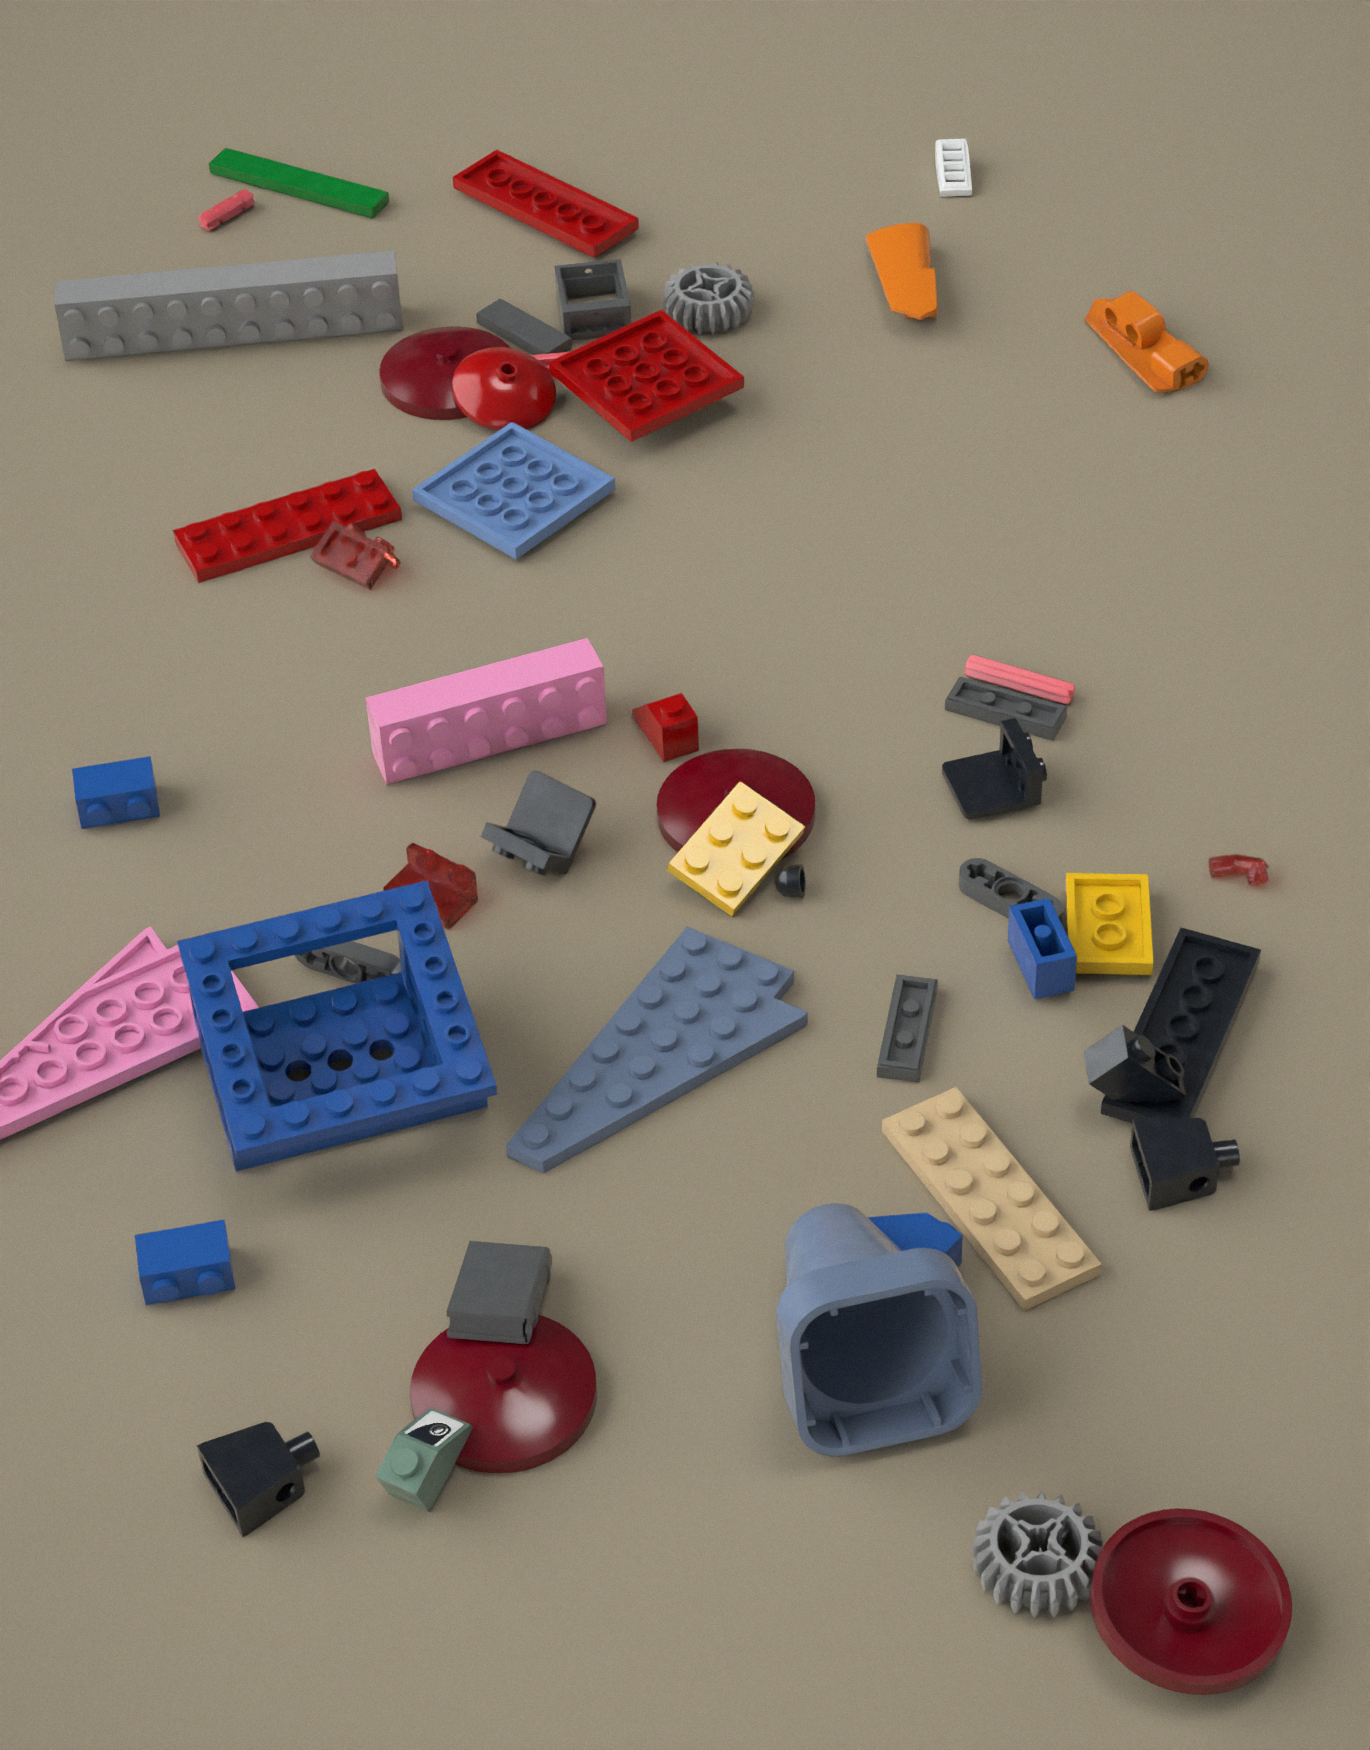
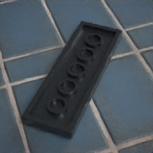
M1180 927L1134 1029V1033L1145 1036L1152 1045L1167 1055L1172 1054L1179 1060L1184 1069L1183 1081L1186 1096L1180 1100L1117 1103L1105 1095L1101 1103V1114L1132 1123L1133 1118L1194 1117L1259 964L1261 949Z

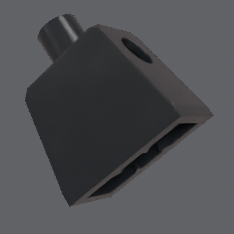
M1138 1117L1132 1119L1130 1149L1149 1211L1212 1195L1217 1190L1219 1168L1238 1166L1240 1163L1239 1148L1236 1140L1212 1142L1206 1121L1201 1118Z
M263 1422L197 1445L203 1474L242 1537L256 1530L303 1496L305 1487L300 1467L320 1457L317 1444L308 1431L284 1442L273 1423Z

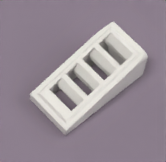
M937 140L935 142V165L940 197L972 195L967 140ZM946 181H963V182H946Z

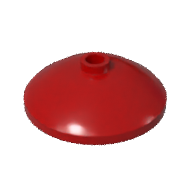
M492 347L476 351L461 361L454 373L452 392L459 409L470 420L480 426L499 431L513 422L527 430L544 421L551 413L556 398V385L549 370L535 357L513 348Z

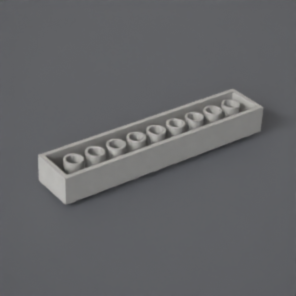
M395 250L55 281L54 305L65 361L403 330Z

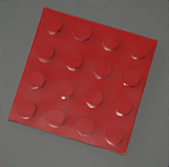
M662 310L549 361L550 373L630 442L642 438L744 388V376Z

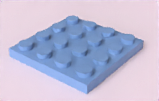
M511 422L412 489L413 501L517 560L613 492L616 487L614 477Z

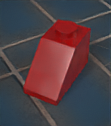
M682 693L632 709V716L663 762L699 751L698 716Z

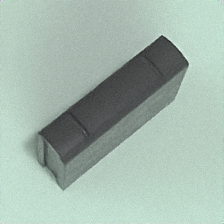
M469 1241L447 1308V1317H450L447 1338L528 1344L533 1329L538 1323V1312L544 1291L551 1278L552 1255L550 1249L542 1246Z

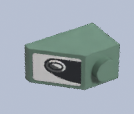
M430 1407L396 1434L375 1478L389 1495L430 1512L473 1429L472 1425Z

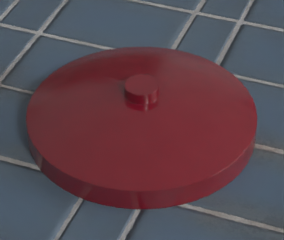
M438 327L414 333L400 340L384 355L379 369L382 392L394 407L412 416L432 420L467 418L459 409L453 397L452 382L456 368L463 359L476 351L492 347L510 348V346L496 335L470 327Z
M752 749L712 751L684 762L665 779L657 796L658 826L663 838L678 853L741 781L805 826L802 836L783 857L785 858L796 851L806 841L812 831L815 822V794L807 777L796 766L776 755Z
M539 1314L538 1323L533 1329L528 1344L447 1338V1328L431 1341L415 1365L410 1385L414 1420L431 1407L471 1424L473 1429L455 1462L456 1465L470 1470L486 1473H513L538 1467L557 1458L573 1446L583 1435L591 1422L597 1402V1382L594 1363L585 1345L571 1330Z
M1164 1509L1141 1515L1119 1528L1105 1543L1096 1561L1090 1584V1607L1093 1620L1103 1642L1111 1653L1125 1667L1142 1679L1164 1689L1192 1695L1219 1694L1238 1689L1254 1681L1277 1659L1291 1624V1591L1284 1571L1272 1552L1260 1539L1241 1525L1222 1516L1201 1510Z

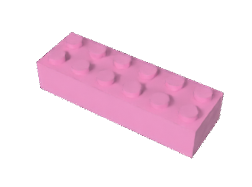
M588 638L366 697L372 752L386 785L607 724L604 668Z

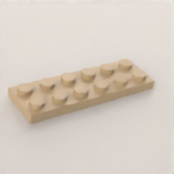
M957 1087L882 1120L883 1134L1024 1312L1101 1275V1262Z

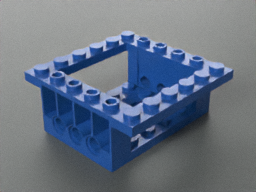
M428 881L177 941L188 982L197 1036L235 1172L488 1107L487 1097L497 1095V1085ZM397 930L401 973L242 1011L231 970ZM378 1049H388L394 1053L387 1060H376L371 1057V1054ZM338 1059H346L352 1063L348 1069L343 1071H336L329 1067L333 1061ZM299 1069L310 1073L307 1079L299 1082L288 1078L291 1072Z

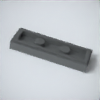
M498 299L476 313L478 324L534 355L563 353L572 348V338L502 299Z
M960 676L945 699L946 711L1001 726V721L1016 718L1023 732L1054 741L1067 718V706Z
M896 974L877 1064V1077L913 1082L920 1081L938 990V979Z

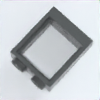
M621 259L554 266L556 295L564 334L570 336L572 340L603 337L631 324V305ZM586 269H591V270H592V271L589 272V273H586V272H585ZM614 292L616 295V299L569 304L567 298Z

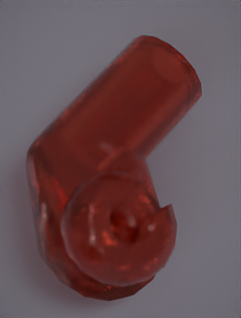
M1242 854L1209 858V872L1212 878L1246 873L1247 883L1252 886L1265 884L1269 879L1266 870L1269 866L1263 858Z

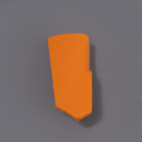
M903 223L869 233L866 236V243L890 310L905 314V318H916L918 320L936 318L935 268H932L928 228L921 223Z
M1128 291L1114 299H1095L1085 317V321L1155 392H1172L1191 386L1200 381L1208 370V360L1185 341L1177 340L1168 333L1161 313L1133 291Z

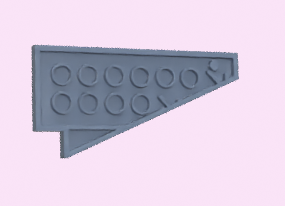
M687 926L507 1143V1157L545 1173L804 1028L808 1023V1012L781 1001L782 997L794 983V970Z

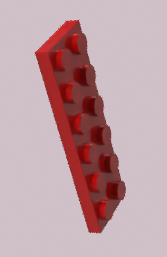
M497 149L452 177L454 189L593 258H596L639 229L638 217Z
M371 469L339 480L325 482L322 485L303 491L292 492L289 495L267 502H260L234 512H227L208 520L191 523L185 527L173 530L175 543L196 580L200 583L402 520L400 506L376 469Z

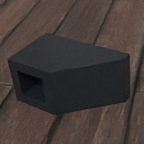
M1121 1025L1083 1051L1089 1085L1117 1103L1180 1100L1186 1096L1183 1081L1184 1069L1179 1060L1172 1054L1167 1055L1152 1045L1145 1036L1137 1035L1124 1025Z

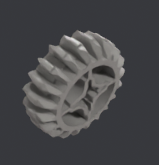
M704 262L701 266L691 264L689 269L680 268L678 274L670 275V281L665 282L663 307L665 308V313L682 327H685L688 332L695 330L698 331L699 335L703 332H710L713 335L716 331L727 333L729 327L736 329L739 323L747 322V316L752 314L754 290L748 276L742 275L741 269L732 270L730 265L719 266L718 262L714 265H707Z
M1022 1490L1018 1496V1502L1015 1503L1004 1496L1002 1502H1000V1509L989 1506L985 1520H979V1524L976 1527L975 1540L972 1541L974 1572L976 1576L981 1577L983 1592L994 1591V1599L997 1605L1008 1600L1011 1601V1609L1014 1614L1022 1607L1030 1608L1033 1618L1037 1616L1040 1609H1047L1055 1618L1059 1612V1605L1073 1612L1077 1606L1078 1599L1088 1601L1090 1596V1584L1094 1567L1103 1546L1101 1531L1095 1530L1093 1515L1082 1516V1509L1079 1503L1066 1507L1062 1494L1052 1501L1047 1500L1046 1495L1041 1490L1037 1499H1029ZM1064 1543L1074 1552L1076 1556L1074 1562L1066 1557V1551L1061 1547ZM1003 1545L1011 1550L1010 1556L1015 1559L1012 1564H1009L1000 1552Z

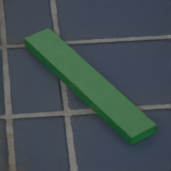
M229 148L223 149L209 163L210 173L370 218H374L389 202V193L387 191Z

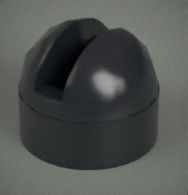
M802 864L785 866L776 874L774 884L777 891L783 896L804 897L806 877Z

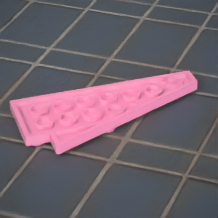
M151 926L144 929L0 1060V1140L201 1048L195 1026L188 982L178 945L166 949ZM231 970L242 1011L259 1008Z

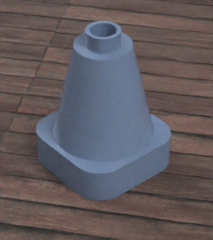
M840 1203L824 1204L814 1207L800 1216L791 1226L785 1239L786 1289L777 1304L776 1321L784 1397L805 1445L822 1455L845 1456L941 1435L965 1423L980 1403L982 1379L977 1307L956 1263L947 1254L936 1249L914 1248L903 1251L860 1210L850 1205Z

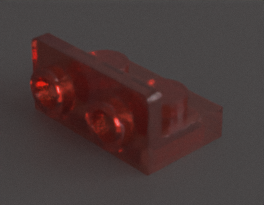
M334 521L310 555L315 564L369 590L372 589L387 565L398 569L401 564L393 553L395 548L386 540L380 537L372 540L366 537L365 532L352 524H348L345 527Z
M411 843L406 848L408 864L383 887V890L428 881L442 925L450 930L478 902L476 874L463 864H457L438 855L431 849Z

